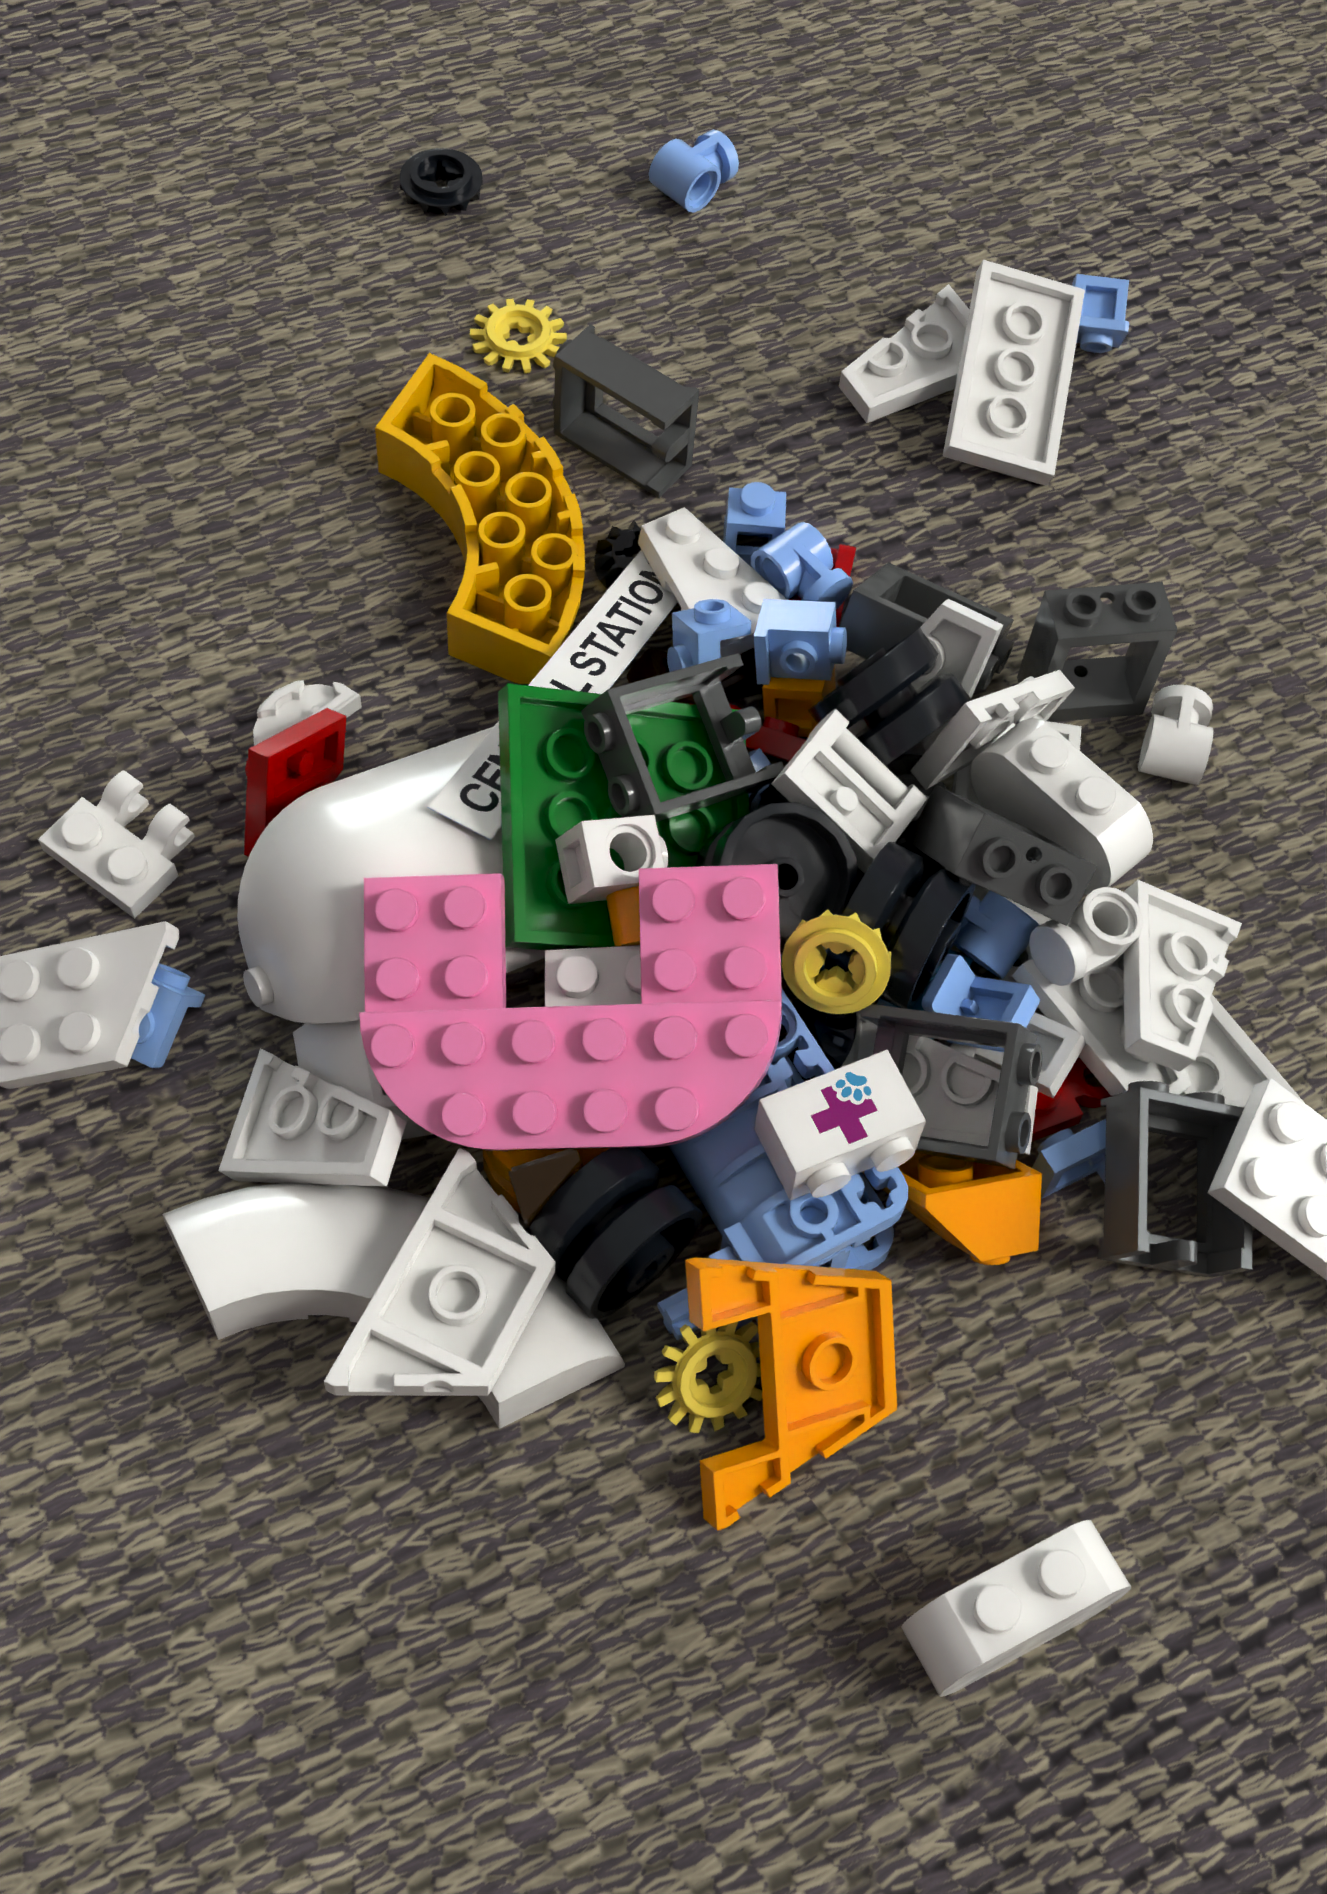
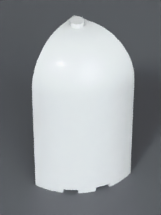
M493 727L314 789L290 803L268 824L258 838L247 860L238 895V928L248 965V970H245L243 974L244 984L250 999L257 1007L286 1020L300 1023L325 1024L360 1020L359 1012H365L364 878L501 873L503 875L502 826L493 838L489 840L427 808ZM505 948L506 973L545 958V950Z

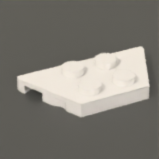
M164 921L0 956V1086L7 1089L21 1088L128 1067L140 1037V1023L144 1016L150 1012L159 989L158 986L151 983L165 947L175 950L179 940V929Z
M459 1148L326 1376L324 1380L326 1391L334 1395L489 1396L555 1273V1261L535 1236L528 1234L520 1225L516 1211L502 1194L498 1196L477 1170L476 1161L468 1151Z

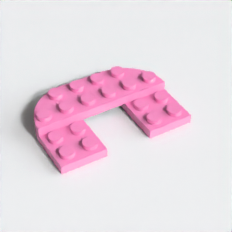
M778 864L640 868L639 912L642 1004L506 1008L505 880L501 873L364 878L365 1012H359L360 1031L369 1064L379 1084L393 1103L413 1122L425 1130L447 1141L488 1151L508 1152L513 1150L570 1148H654L682 1143L707 1133L729 1119L745 1103L755 1089L758 1088L769 1069L779 1041L782 1022Z

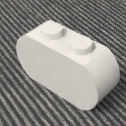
M1035 718L1020 721L973 759L970 772L972 785L984 808L1043 835L1097 866L1084 894L1088 895L1097 888L1110 887L1151 851L1153 832L1148 816L1140 802L1046 721Z
M1085 1520L1067 1527L942 1594L914 1613L903 1623L901 1628L938 1695L943 1697L959 1691L1090 1619L1124 1596L1131 1589V1585L1092 1521Z

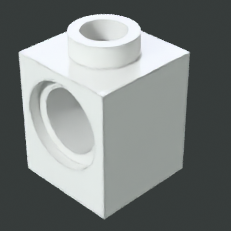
M655 815L581 821L555 840L568 904L604 901L608 894L639 886L640 868H667L668 865L667 846L663 838L658 834ZM609 848L614 849L622 857L624 870L614 864Z

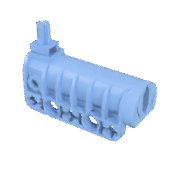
M782 989L781 1023L788 1034L785 1039L778 1042L773 1060L758 1088L722 1124L699 1137L669 1145L668 1148L722 1236L720 1250L709 1255L708 1258L872 1270L886 1259L893 1243L894 1229L892 1225L900 1219L908 1200V1185L900 1169L896 1167L888 1171L879 1172L873 1167L865 1170L864 1174L860 1172L851 1176L848 1184L830 1195L815 1198L811 1193H808L790 1201L754 1130L759 1099L803 1083L804 1081L801 1076L807 1079L835 1070ZM798 1047L799 1050L795 1051V1056L792 1064L788 1055L791 1054L795 1050V1048ZM887 1187L891 1191L886 1202V1208L873 1188L880 1190ZM875 1235L872 1244L873 1250L868 1251L863 1243L869 1241ZM687 1288L657 1303L658 1309L664 1318L663 1323L670 1334L673 1333L676 1340L683 1338L680 1328L685 1324L690 1326L693 1332L699 1329L689 1321ZM757 1316L738 1321L736 1329L750 1323L754 1319L758 1322Z

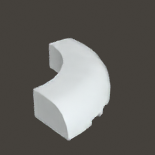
M276 1183L247 1187L203 1198L162 1215L218 1340L240 1331L269 1323L308 1319V1315L348 1317L351 1322L358 1323L430 1198L383 1186ZM554 1274L489 1396H478L487 1407L499 1429L625 1367L622 1357L598 1319L589 1318L566 1293L567 1283L557 1274Z

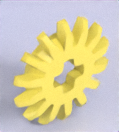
M514 298L506 299L507 306L500 309L492 303L487 306L491 315L489 318L477 314L474 318L475 323L483 329L470 328V338L482 341L472 344L473 351L478 354L490 352L483 358L484 363L488 366L505 358L502 370L507 373L510 372L515 361H520L524 373H530V359H533L542 368H546L550 365L551 361L544 354L555 357L556 352L560 348L555 345L563 344L567 341V333H554L564 326L563 320L558 318L548 321L553 309L546 306L539 311L533 308L534 300L527 299L525 305H515ZM518 328L521 333L530 332L531 334L527 336V344L519 346L515 340L506 341L510 337V330Z
M738 1322L719 1327L718 1331H716V1328L704 1332L701 1330V1337L697 1338L690 1326L685 1324L680 1328V1332L688 1346L686 1350L683 1351L677 1347L664 1346L661 1351L663 1356L676 1361L677 1364L654 1371V1380L656 1382H672L664 1387L655 1398L660 1407L675 1400L668 1419L673 1424L677 1425L689 1413L688 1429L690 1432H700L704 1417L711 1419L714 1431H717L724 1427L723 1416L731 1412L738 1419L748 1415L742 1404L749 1397L761 1401L762 1390L755 1386L757 1377H761L760 1363H756V1358L760 1356L759 1341L749 1343L758 1332L757 1325L750 1322L735 1332ZM715 1355L722 1364H728V1370L719 1373L717 1385L709 1388L703 1379H696V1373L705 1370L707 1358Z

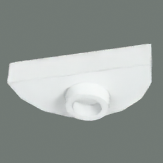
M304 680L279 688L257 710L258 718L253 729L254 746L325 708L349 717L362 708L361 696L344 684L333 682V687L323 684L304 686Z

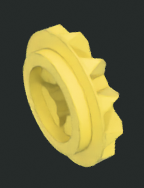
M827 909L817 918L809 921L802 919L796 930L786 940L782 954V971L790 990L806 1005L825 1013L848 1014L868 1007L884 992L891 972V952L887 950L882 941L880 928L871 929L860 921L857 913L847 917L833 915ZM829 948L835 954L843 953L845 950L850 952L854 949L855 952L851 955L848 964L849 971L845 972L839 966H835L830 970L824 969L819 973L820 968L825 962L827 954L825 949Z

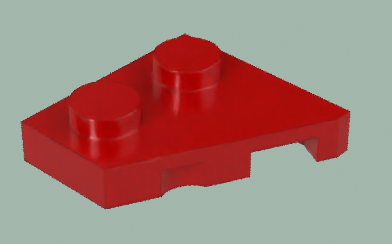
M325 708L248 749V758L245 766L247 776L245 856H250L262 832L285 807L302 795L334 782L343 771L346 715Z

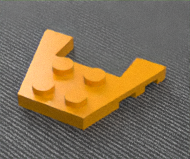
M698 1257L685 1260L689 1321L704 1332L755 1316L758 1319L765 1438L762 1441L699 1460L703 1518L717 1531L727 1528L739 1520L740 1516L737 1509L763 1492L770 1498L791 1484L790 1473L819 1453L827 1459L897 1410L892 1282L889 1278L872 1270Z

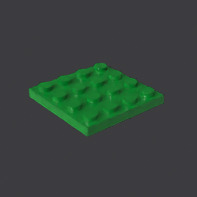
M507 683L498 691L502 856L505 880V948L559 950L615 947L607 900L568 904L555 841L581 821L622 818L610 802L606 774L598 754L590 748L584 732L585 720L581 710L601 694ZM668 702L627 714L660 803L726 782L696 705ZM749 794L737 796L656 822L658 834L663 838L667 846V868L695 867L700 849L717 829L749 814ZM609 848L614 864L624 870L622 857L614 849Z

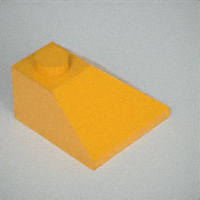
M915 1153L907 1162L898 1166L908 1185V1200L905 1208L944 1240L969 1254L970 1259L974 1262L985 1265H1001L1009 1262L1011 1256L1038 1251L1041 1172L1016 1160L1015 1169H1008L1001 1166ZM887 1187L882 1189L887 1194L891 1192Z

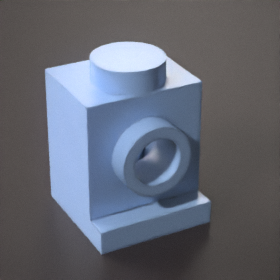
M752 482L743 488L729 487L726 516L724 519L723 542L750 566L753 552L760 547L736 545L737 535L768 537L769 542L785 531L786 492L774 491L769 485L762 482Z
M763 599L754 633L757 684L769 685L771 677L831 681L834 664H844L847 647L846 627H836V602Z

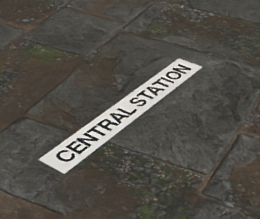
M640 550L528 686L603 694L612 687L678 603L673 592L663 589L642 550ZM499 721L427 806V808L489 840L493 838L502 826Z

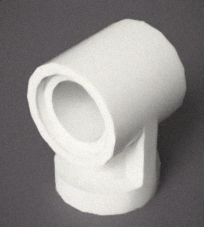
M1171 685L1162 688L1155 694L1151 710L1152 717L1147 726L1138 763L1139 772L1199 785L1209 759L1214 732L1212 727H1207L1211 720L1213 704L1212 699L1206 692L1189 685Z
M1101 887L1094 889L1077 906L1067 926L1051 919L1037 926L1031 932L1029 946L1034 963L1046 979L1059 986L1069 985L1089 973L1097 974L1104 972L1140 936L1143 928L1142 912L1137 903L1128 894L1117 888Z

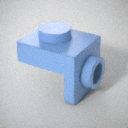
M1076 274L1072 286L1085 290L1076 343H1080L1082 350L1093 353L1109 352L1112 350V347L1119 348L1129 330V321H1125L1129 280Z
M719 599L702 600L697 602L692 609L673 612V647H670L667 653L669 671L672 672L721 658L720 641L751 634V620L727 601Z
M947 954L937 974L927 987L926 994L922 999V1007L928 1012L1019 1023L1026 1028L1041 1000L1031 985L977 977L961 955ZM946 1040L949 1043H955L999 1052H1004L1005 1049L1001 1047Z
M158 964L151 983L158 986L159 989L150 1012L144 1016L140 1023V1037L131 1059L151 1068H161L187 1008L201 1007L205 998V994L187 986L191 978L189 975L170 966Z
M1106 1119L1076 1134L1069 1128L1061 1130L1040 1144L1037 1148L1039 1155L1032 1168L1042 1173L1041 1198L1096 1171L1105 1183Z

